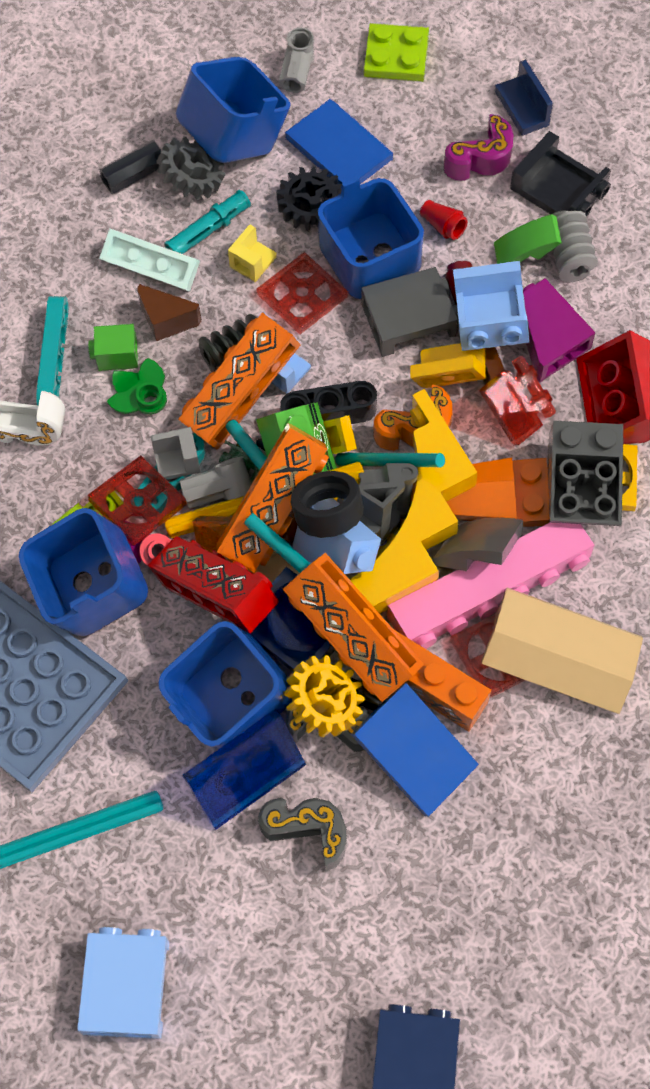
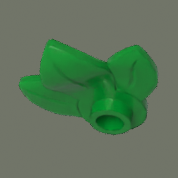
M146 358L139 369V374L128 371H113V386L117 393L107 400L108 405L113 410L123 414L140 411L143 414L152 415L160 412L166 406L167 395L163 389L165 374L154 360ZM148 397L156 398L152 402H145V399Z

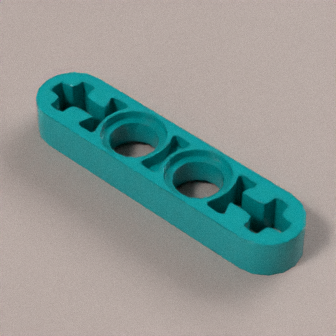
M49 296L47 301L36 392L37 406L39 405L42 390L50 392L59 398L61 376H58V373L62 372L65 349L62 347V344H65L69 314L66 296Z

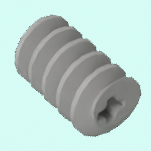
M558 211L553 213V215L557 216L561 244L553 249L556 266L559 270L558 275L562 281L567 283L581 281L598 264V259L594 255L593 239L589 234L590 228L586 223L587 217L581 211Z

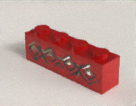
M175 536L148 564V567L166 589L225 621L235 624L248 633H251L279 603L271 590L273 584L264 574L258 571L253 574L240 562L234 560L231 563L215 550L211 552L206 551L195 540L188 542Z

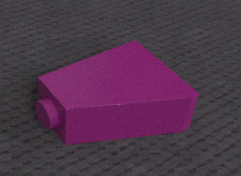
M546 278L535 285L533 283L529 284L523 289L529 331V343H526L535 376L539 382H542L574 361L577 357L592 348L596 334Z

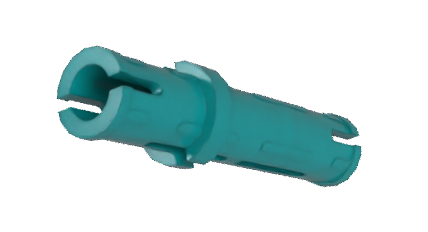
M239 189L222 203L213 204L208 213L170 240L164 242L165 248L184 254L220 227L226 228L230 225L231 219L251 207L248 196Z

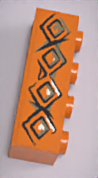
M263 312L258 318L253 319L247 325L244 332L245 335L237 345H233L228 349L223 363L216 372L214 371L206 377L203 382V388L195 398L190 399L184 405L182 415L178 419L187 427H191L194 433L216 450L230 436V433L226 430V424L230 420H237L238 423L241 422L301 346L291 333Z
M287 423L218 540L216 548L219 554L232 561L240 562L252 572L256 571L259 564L262 566L267 564L274 550L245 526L244 522L254 513L274 532L283 536L292 521V517L289 516L292 510V491L302 480L313 475V473H319L323 470L329 458L325 454L328 450L325 443Z
M326 552L313 561L283 589L289 596L290 603L297 610L302 611L313 623L316 633L323 639L328 640L338 652L340 660L357 673L362 679L366 690L376 695L381 702L413 677L424 665Z
M394 630L424 664L405 683L409 685L427 706L469 732L487 706L492 690Z

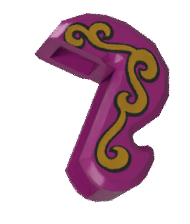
M489 114L487 140L451 142L445 149L444 173L453 180L462 181L469 179L470 170L481 175H495L503 172L510 164L514 134L508 121L499 115Z

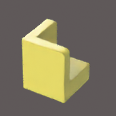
M249 225L228 249L230 268L254 282L261 277L277 257L275 251L257 241L256 227Z

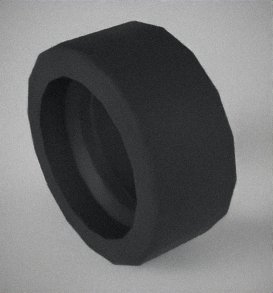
M325 471L308 476L297 484L291 495V506L299 529L309 536L319 538L338 536L355 527L363 516L364 505L359 485L355 478L344 472ZM328 498L346 499L338 506L328 510L310 509L317 502Z

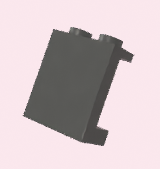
M436 267L361 287V305L382 357L394 354L395 344L447 330L449 337L456 336L457 324L459 323L457 305L451 304L447 280L440 278Z

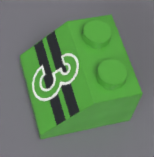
M318 402L256 419L267 457L287 423H290L325 443L328 449L325 454L329 458L321 472L336 468Z

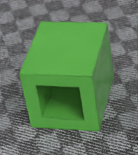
M134 324L94 326V340H89L88 347L90 360L96 359L99 371L138 368V343Z

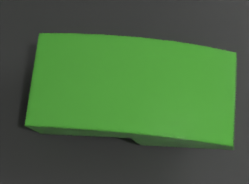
M551 214L535 219L497 239L494 242L497 264L520 261L521 263L529 256L539 260L560 245L561 237L557 216Z

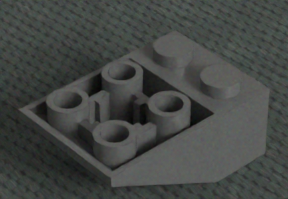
M553 421L548 440L550 522L621 526L623 424Z

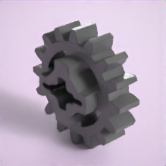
M183 137L181 143L176 138H172L170 144L165 143L156 162L159 164L158 173L165 174L162 181L164 183L171 182L173 184L172 191L175 192L180 189L186 198L189 193H193L196 199H200L202 194L210 198L212 192L217 193L226 174L222 171L225 166L224 163L213 160L195 140L193 143H189L187 137Z

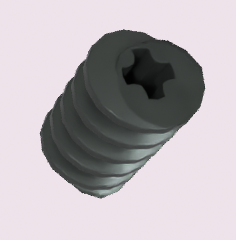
M248 314L245 317V323L240 319L234 322V329L229 325H225L222 328V335L218 331H213L210 334V340L204 336L199 339L200 352L211 372L215 371L214 367H220L228 349L238 344L245 335L244 332L247 325L259 316L256 317L253 314Z

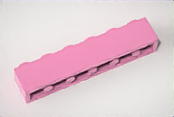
M550 522L520 537L502 565L475 560L467 571L456 570L389 604L387 618L394 630L427 649L437 642V637L446 632L453 635L467 627L468 621L480 616L481 619L493 615L498 610L507 587L528 595L531 588L539 584L542 587L551 585L559 579L560 573L571 569L572 572L582 569L590 562L589 558L595 545L581 524Z

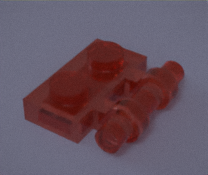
M519 356L512 361V365L517 371L515 377L511 371L503 370L479 390L510 442L518 446L543 426L537 415L540 411L545 418L551 417L556 413V409L551 403L553 400L551 394L547 389L542 388L537 379L538 373L533 365L527 363L524 356ZM525 387L528 389L529 393L532 396L530 398V401H528L527 397L522 391V389H524Z

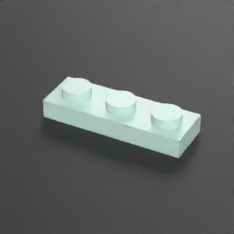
M110 228L99 258L189 292L200 261L195 258Z

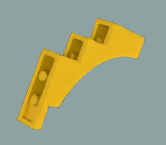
M425 389L412 395L410 414L418 429L413 431L415 453H442L445 457V464L443 467H417L418 478L413 501L399 532L390 545L375 560L373 571L360 572L349 579L379 614L388 610L389 604L438 580L439 571L426 550L457 534L458 520L446 501L475 487L477 482L476 469Z

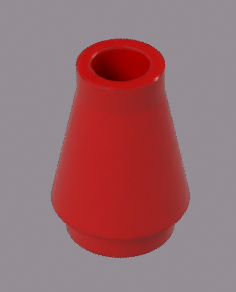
M430 199L425 201L420 209V216L426 219L445 239H458L467 227L468 220L461 210L435 203Z

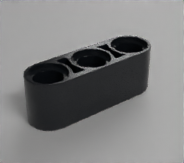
M354 381L292 391L283 396L280 401V411L318 402L323 421L349 416L351 424L362 423L371 420L376 414L377 390L370 382ZM365 400L368 401V403L358 404L356 403V401ZM326 405H332L335 408L331 410H326L322 407Z

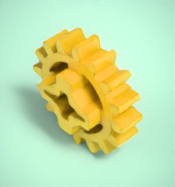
M325 655L319 661L316 656L310 657L306 662L302 661L293 669L294 672L287 677L286 682L291 686L284 691V696L292 698L293 701L286 707L287 710H296L298 713L294 720L297 724L304 720L307 723L306 732L310 733L318 728L319 736L322 738L330 732L336 737L355 725V719L363 713L358 705L365 701L364 696L356 693V690L362 686L361 682H352L350 679L354 671L351 669L344 672L341 660L332 665L328 655Z

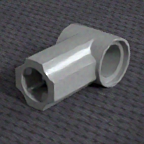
M297 27L292 29L287 35V49L279 79V87L287 92L298 93L305 91L310 65L314 60V36L310 30Z
M243 457L228 459L215 465L214 469L180 479L182 493L189 509L222 498L231 500L242 497L247 493L252 484Z

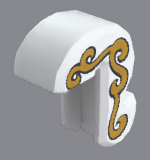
M43 390L41 391L38 406L0 401V442L9 443L15 438L28 444L49 445L58 441L63 427L65 405L56 395Z

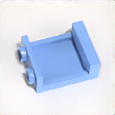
M520 261L453 270L462 351L529 343L528 320L522 288Z
M102 927L99 928V933H88L78 1032L82 1035L162 1039L163 1022L161 1021L166 952L167 950L169 951L170 942L166 936H161V931L139 929L137 935H123L122 929Z

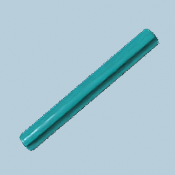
M152 791L0 845V869L161 812L163 810V803L158 791Z

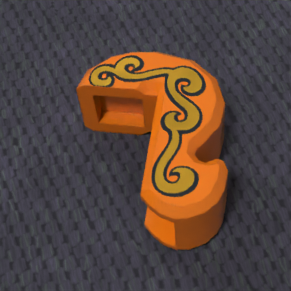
M432 384L431 400L450 428L452 420V401L450 396L442 387ZM383 409L375 416L373 438L376 444L385 450H398L400 440L414 448L413 431L418 429V427L414 423L410 412Z

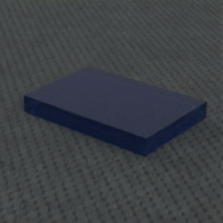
M274 710L184 773L182 777L214 829L217 830L306 766V763L282 716Z

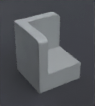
M191 427L150 436L160 480L200 473Z

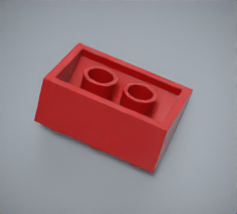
M629 330L576 358L587 422L623 424V444L645 443L650 440V340Z

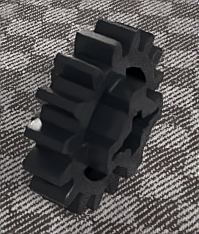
M312 166L310 172H306L303 167H300L298 175L289 172L288 181L281 180L280 190L276 192L278 212L283 213V220L288 222L293 219V228H298L301 224H304L306 231H310L311 225H316L318 228V209L320 205L326 200L341 194L342 184H338V176L334 175L329 178L328 169L317 173L316 166Z

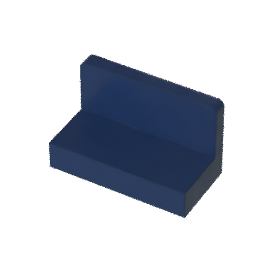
M526 59L519 62L517 77L495 85L496 95L521 136L548 127L553 108L551 98Z

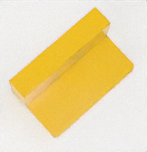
M461 343L423 349L421 351V364L410 365V378L421 388H432V384L445 386L486 379L485 348L462 351Z

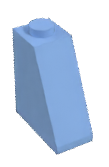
M328 498L317 502L310 509L328 510L338 506L340 503L334 498ZM361 521L346 533L326 538L309 536L297 526L292 547L310 563L326 552L344 574L373 571L381 538Z

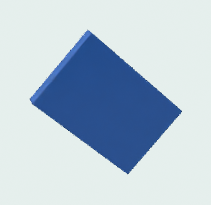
M331 98L285 131V139L321 171L328 169L329 178L337 175L338 184H342L357 176L361 184L393 160V152Z
M404 683L385 699L351 733L352 737L426 817H429L479 765L407 683Z

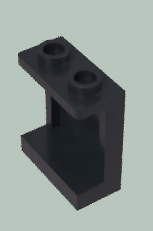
M549 131L512 171L510 189L549 214L558 211H581L587 217L592 210V203L597 198L602 200L611 187V183L608 182L611 169L605 167L599 174L557 149L560 137Z

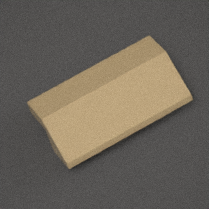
M507 587L494 618V629L481 664L620 714L634 680L643 637Z

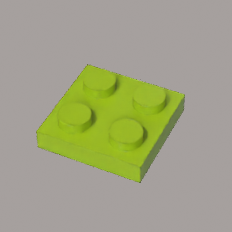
M370 23L364 77L424 82L429 28Z

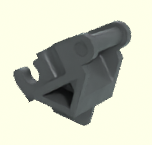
M386 463L382 468L365 469L364 473H359L358 482L364 505L363 516L360 521L381 538L380 546L398 528L401 519H405L412 504L413 483L418 478V469L413 464ZM338 498L337 502L341 504L346 499Z

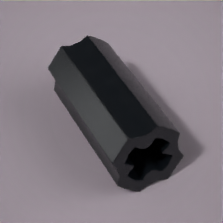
M152 140L98 169L100 177L110 193L114 194L157 171L159 164L156 162L161 148Z

